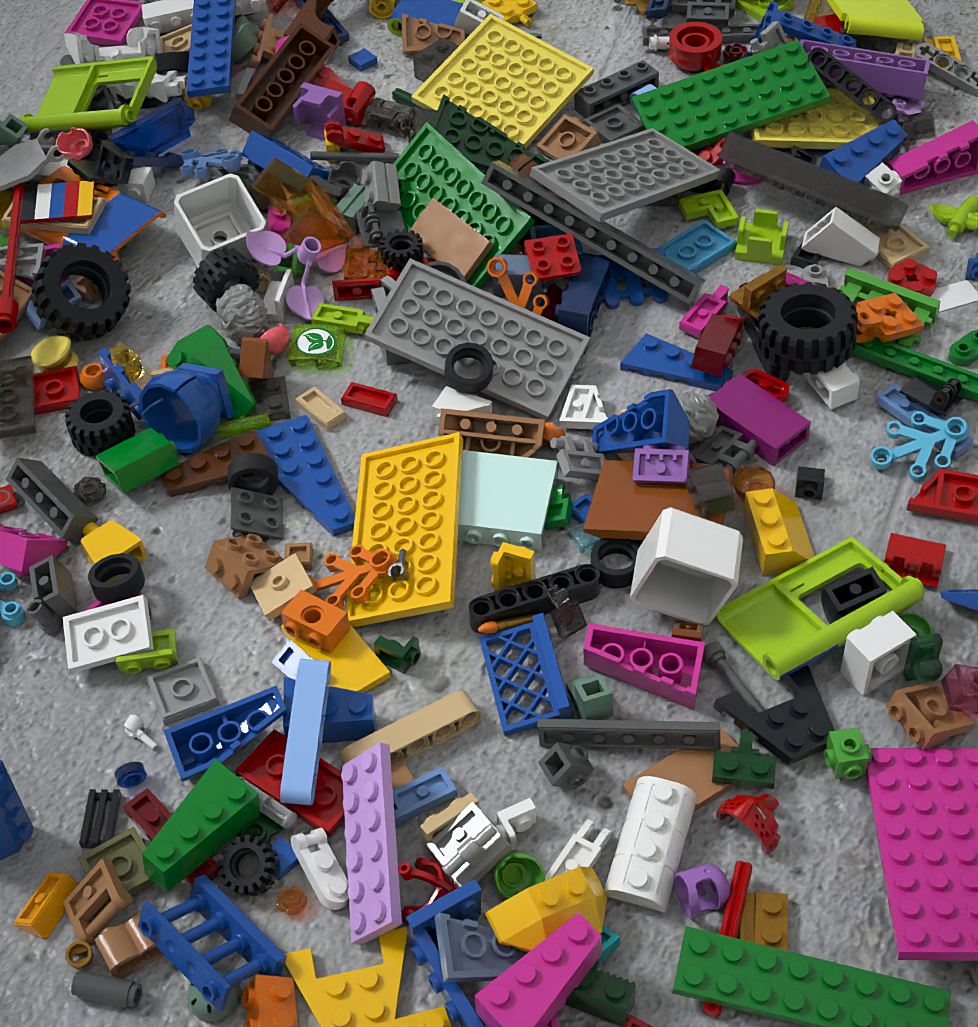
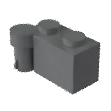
M51 555L29 567L34 600L28 605L27 613L38 621V626L47 634L57 632L63 624V617L77 612L71 572Z

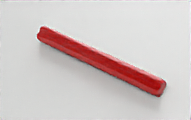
M737 861L735 864L730 895L727 899L720 929L721 935L733 938L738 937L753 868L749 862ZM704 1001L703 1013L712 1017H719L722 1006Z

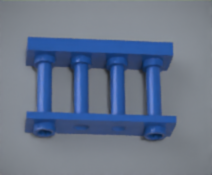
M205 874L194 879L189 900L162 913L149 901L143 903L138 923L142 934L148 937L200 991L203 998L210 1002L219 1013L225 1010L231 987L257 973L281 977L287 956ZM194 911L199 912L207 920L182 934L171 924V922ZM215 931L219 932L228 941L203 955L191 945V943ZM235 952L239 953L248 962L223 977L211 966Z

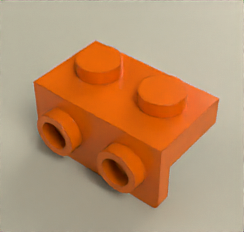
M256 975L248 986L243 989L241 1002L246 1011L244 1027H298L293 978Z

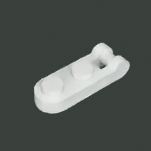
M324 829L311 830L308 835L303 833L293 835L291 837L292 849L319 901L328 909L339 910L344 908L349 902L348 880L327 843ZM313 846L316 851L310 853L308 847Z

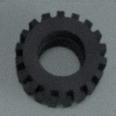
M224 247L221 251L219 249L214 250V253H209L204 261L201 260L199 268L194 272L196 275L193 277L194 290L215 312H217V298H221L225 291L230 290L231 286L246 284L254 292L259 288L258 281L260 280V275L257 268L234 248Z
M95 390L94 393H85L83 397H77L74 400L75 403H71L68 406V411L65 412V422L74 448H77L78 452L85 453V456L91 457L95 455L96 457V455L134 436L135 425L129 404L117 392L111 393L110 390H104L103 392Z

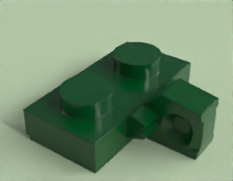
M741 731L739 747H732L731 752L714 751L712 783L774 789L776 757L760 756V749H752L753 732Z

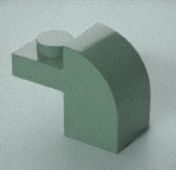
M244 15L237 18L235 23L233 62L245 56L258 41V38L255 36L257 30Z
M9 114L3 122L0 120V145H8L11 148L18 144L26 135L29 125L12 114Z
M592 674L566 682L567 692L577 709L578 719L602 720L613 716L612 692L602 675L594 676Z

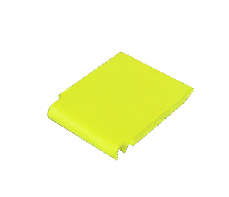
M827 0L840 21H845L844 30H847V34L921 41L923 37L924 20L908 0Z

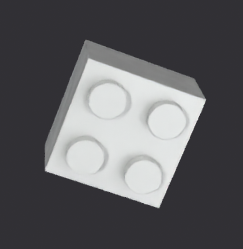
M894 611L883 617L878 616L874 618L869 625L860 630L855 629L847 636L840 673L862 696L866 695L909 668L917 634Z

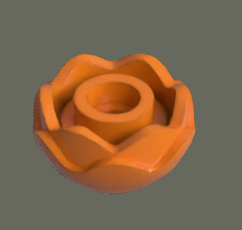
M91 363L82 369L79 381L85 389L95 391L104 387L105 377L101 364Z
M551 422L545 423L542 445L550 449H557L551 447L550 441L553 437L565 436V431L557 429Z

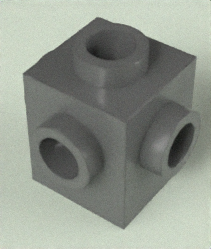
M559 742L538 762L551 785L556 787L576 789L585 783L587 776L594 770L588 760V753L581 746Z

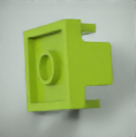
M763 209L755 210L753 223L746 222V216H741L735 259L782 265L788 238L789 221H784L783 227L777 225L779 213Z

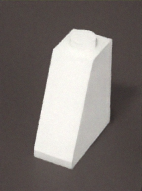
M835 207L805 232L801 248L811 253H818L821 256L861 267L867 261L874 260L878 255L880 238Z

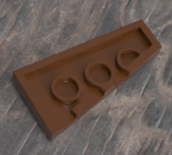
M253 428L179 463L180 465L166 471L160 477L170 497L204 489L205 484L214 482L219 485L228 482V466L239 455L246 453L269 455ZM254 473L243 474L242 476L243 478L253 476Z

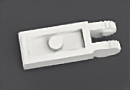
M587 819L577 834H573L546 874L545 881L578 867H593L608 843L612 832L604 828L594 843L589 842L587 839L592 834L595 823Z

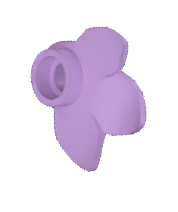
M898 95L891 97L890 101L897 108L898 118L904 117V115L913 118L925 117L924 113L920 111L926 107V103L923 100L911 101L905 99L904 96ZM888 109L887 113L892 116L893 110Z

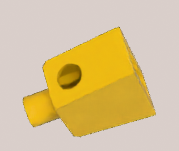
M108 521L100 527L96 523L91 522L83 529L85 537L80 542L91 566L102 558L119 553L131 554L139 562L147 557L142 539L115 521ZM117 576L110 578V579L107 580L105 583H108L109 581L113 580V579L116 578Z

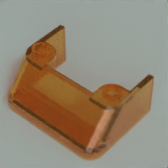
M275 157L251 185L254 189L271 199L273 202L272 207L278 213H286L290 216L294 223L283 237L295 245L300 246L306 237H314L321 243L320 252L349 243L355 236L353 230L324 188Z

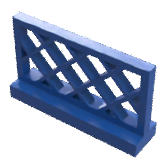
M543 613L532 616L533 622L479 638L505 736L537 727L538 719H574ZM531 633L532 638L527 646L516 643L519 636ZM500 642L505 646L497 655L489 651L488 645ZM511 648L522 652L516 662L505 658ZM528 655L538 659L533 669L522 665ZM501 663L511 667L505 678L494 673ZM517 671L528 675L522 685L511 681ZM534 678L545 682L539 693L528 689ZM507 686L517 690L511 702L501 698V694ZM524 694L535 698L528 709L517 705ZM542 701L551 705L553 712L539 715L535 713V710ZM513 710L524 714L520 722L508 725L507 718Z

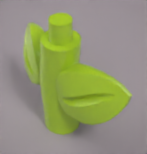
M969 196L959 208L950 205H929V209L934 217L942 224L948 225L947 235L950 238L961 235L965 228L967 230L978 229L977 196Z

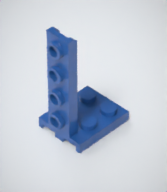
M773 1L770 2L753 39L758 38L761 44L763 41L759 34L773 21H779L785 34L800 40L804 39L856 48L857 40L849 35H843L828 27L819 26L810 20H803L789 12H782L778 10L779 3ZM752 46L750 47L749 56L753 55L751 52Z
M475 879L406 917L409 923L407 933L410 936L407 941L411 947V952L418 965L422 966L424 964L430 975L427 978L436 994L441 992L447 1003L444 1004L449 1018L453 1023L458 1021L461 1027L484 1026L458 982H443L440 954L434 944L438 943L434 917L440 912L450 915V918L461 921L465 919L477 921L479 915H481L482 889Z

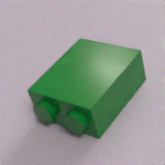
M152 428L96 455L105 478L123 493L180 465L176 457L179 452L175 443L172 440L168 441L162 433L159 434Z

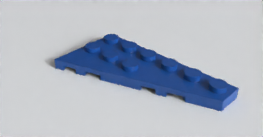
M304 415L256 430L255 432L268 455L278 466V485L288 495L291 494L296 498L297 503L302 508H306L313 514V518L333 537L354 530L355 515L308 416Z

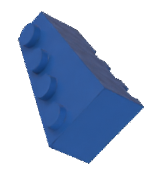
M893 119L824 155L816 173L845 205L855 193L857 194L862 189L867 174L882 162L887 165L888 161L900 152L908 134Z

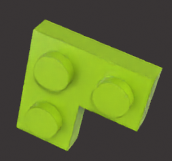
M722 189L678 199V207L686 220L709 216L713 225L718 229L738 225L739 216Z

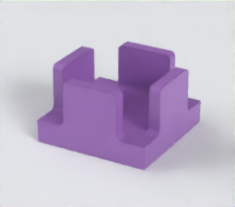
M305 82L300 86L301 97L293 105L295 123L300 124L305 119V123L311 124L306 130L307 136L325 140L324 126L330 120L340 122L341 126L346 127L342 92Z

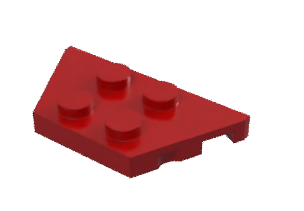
M939 468L932 476V480L926 482L921 487L919 494L914 499L912 497L909 499L907 511L978 523V475Z

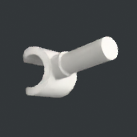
M130 715L124 723L126 735L130 738L137 737L152 750H155L158 744L141 730L144 726L143 720L136 715Z

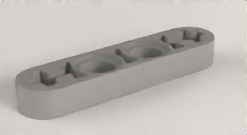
M929 43L917 45L914 53L915 58L933 60V57H935L934 61L930 62V71L978 97V71ZM944 61L948 64V67L942 68L937 63ZM964 72L967 77L959 78L955 73Z

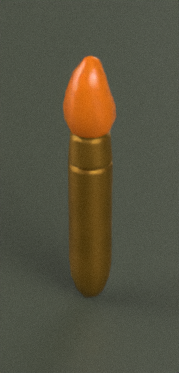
M537 614L496 622L488 621L482 624L478 631L487 634L505 631L533 622L532 616Z

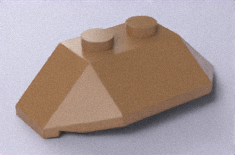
M441 408L438 435L445 436L460 432L463 438V450L529 458L542 447L545 420Z

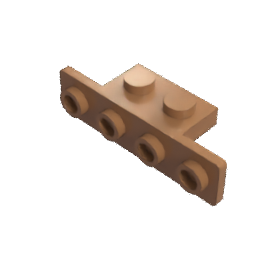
M269 13L267 19L263 18L259 25V31L256 36L258 41L251 51L252 55L247 65L250 68L257 69L261 57L270 60L275 54L278 40L284 37L282 30L271 26L273 14Z

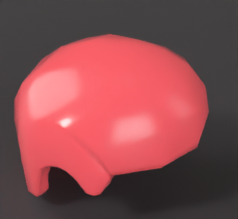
M72 127L71 132H61L58 135L56 145L59 146L60 149L58 151L64 154L65 158L69 160H82L92 151L93 141L92 136L85 129Z
M280 323L279 327L266 331L260 339H267L270 355L277 356L283 353L289 346L290 333L285 325Z

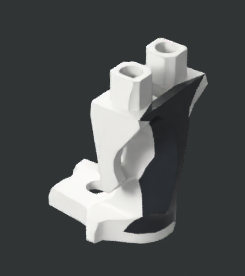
M112 47L111 54L104 56L105 61L123 59L121 49L118 47ZM176 70L168 71L165 76L155 73L140 109L153 108L168 102L175 96H180L182 91L186 90L187 76H178ZM139 82L108 84L107 88L110 89L116 101H127L130 103Z

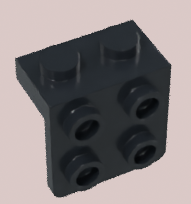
M102 140L97 161L68 160L67 166L75 174L83 177L85 181H94L95 185L106 183L111 186H118V184H128L134 158L110 140Z

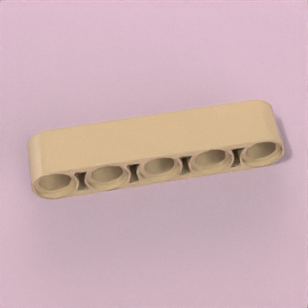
M459 690L348 745L341 751L339 759L344 765L381 742L390 745L391 765L401 760L405 762L475 726L481 719L482 714L467 692Z

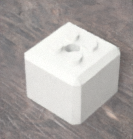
M231 173L178 194L174 200L175 229L198 268L201 260L204 261L209 253L213 254L214 250L217 249L221 251L224 247L236 249L248 261L254 259L247 247L246 233L247 231H266V221L239 176ZM217 236H224L227 240L222 243H218L214 240V238Z
M672 507L663 510L637 551L630 599L636 605L687 622L709 625L738 586L743 544L741 533L736 529Z

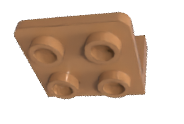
M248 534L213 541L205 569L237 598L247 597L254 574L266 572L284 559L277 551L271 549L263 542L260 536Z

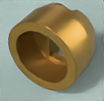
M75 941L68 946L65 957L71 967L84 969L93 960V950L88 943ZM88 954L87 958L73 961V957Z

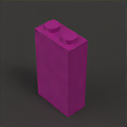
M741 374L732 380H728L715 393L708 395L717 406L719 417L716 427L719 428L722 425L743 433V442L746 444L750 440H755L758 443V448L754 451L755 454L773 467L809 438L811 421Z

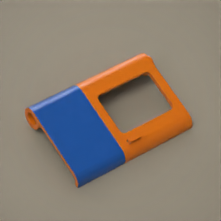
M61 166L39 184L85 181V179L75 174L72 169ZM99 183L94 187V197L105 198L106 206L90 235L21 228L20 231L48 245L60 243L61 248L69 243H72L74 247H76L78 242L86 243V247H91L93 244L99 246V250L104 253L106 250L110 252L113 259L114 257L119 258L117 251L157 217L164 219L167 215L154 207Z

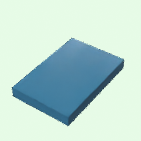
M704 219L658 248L664 247L665 257L697 274L735 250L737 241Z

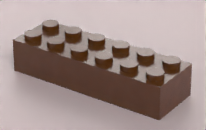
M300 22L236 102L229 120L249 134L253 130L272 137L293 110L295 102L301 97L300 86L304 82L312 84L330 61L336 46Z

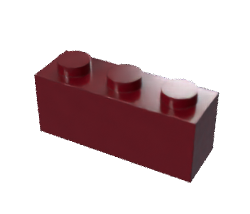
M712 313L696 345L691 369L721 376L724 368L729 369L732 357L735 356L737 346L740 345L743 331L739 330L741 321Z

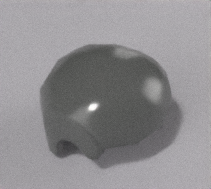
M342 161L338 168L331 169L328 180L350 186L351 189L354 184L361 186L362 171L354 162Z

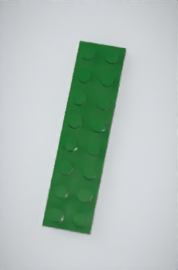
M686 926L672 993L804 1027H948L952 991Z

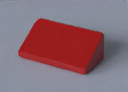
M380 278L332 281L334 300L372 299L371 289L381 287Z

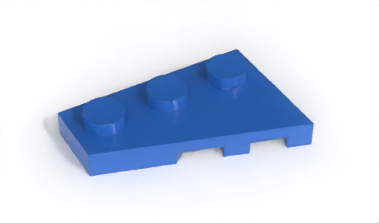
M106 347L98 351L105 377L103 383L106 390H110L111 393L117 392L120 394V397L123 396L138 420H143L142 412L139 410V395L142 390L135 382L130 383L124 368L120 364L115 366L112 363L111 353Z

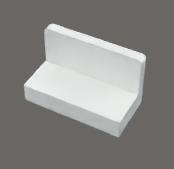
M286 269L282 282L271 281L263 300L264 308L268 310L266 318L268 321H284L288 310L285 295L288 289L294 286L291 269Z

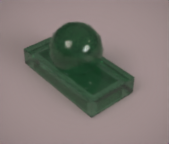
M940 633L911 639L903 670L906 682L918 679L924 683H933L942 676L943 666L939 660L943 640Z

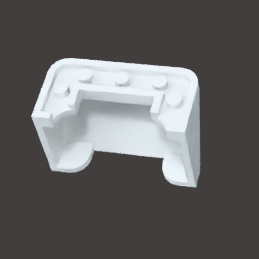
M146 26L131 28L127 33V45L99 48L98 45L89 43L86 35H81L80 33L64 34L66 47L75 64L105 61L104 56L111 54L112 47L121 49L123 59L155 57V54L162 53L159 29Z

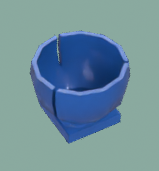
M183 363L178 367V370L166 371L153 377L139 395V410L142 412L141 416L148 429L152 428L159 434L162 433L168 441L172 440L179 453L194 452L205 446L219 428L220 418L229 419L235 414L223 369Z

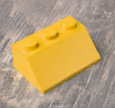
M773 488L745 492L743 514L763 576L784 573L815 556L797 502Z

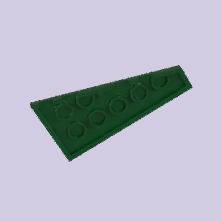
M443 94L432 127L477 168L487 171L492 162L500 160L508 164L521 154L531 158L537 165L550 162L543 156L533 154L525 149V145L519 141L517 143L508 138V134L481 117H474L462 105H455L450 101L449 97Z

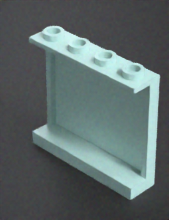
M463 450L458 541H465L471 544H489L501 547L502 543L505 542L515 546H523L529 550L542 551V535L552 490L558 481V461Z

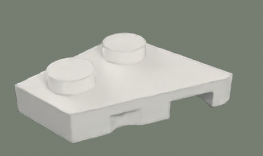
M571 385L559 420L561 428L593 429V427L608 419L595 385Z

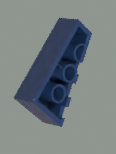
M583 253L580 260L581 273L576 276H569L567 290L564 289L562 292L561 304L556 306L555 318L558 319V324L591 338L594 319L598 317L600 304L603 301L610 280L612 259L605 256Z

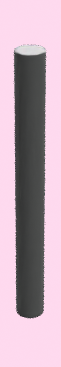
M310 151V160L395 162L399 157V153Z

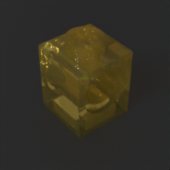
M121 342L109 350L112 363L115 366L120 364L124 368L130 383L144 375L140 356Z

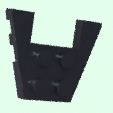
M808 665L783 678L797 696L791 700L755 714L740 693L735 691L716 699L713 707L720 714L724 711L735 719L733 724L741 730L746 728L758 737L757 742L785 764L790 765L826 749L829 731L835 730Z

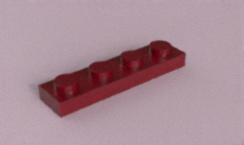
M148 788L123 805L125 813L150 841L154 839L172 816ZM209 857L189 874L185 880L191 887H193L194 879L204 874L212 881L219 876L220 866H217V863Z

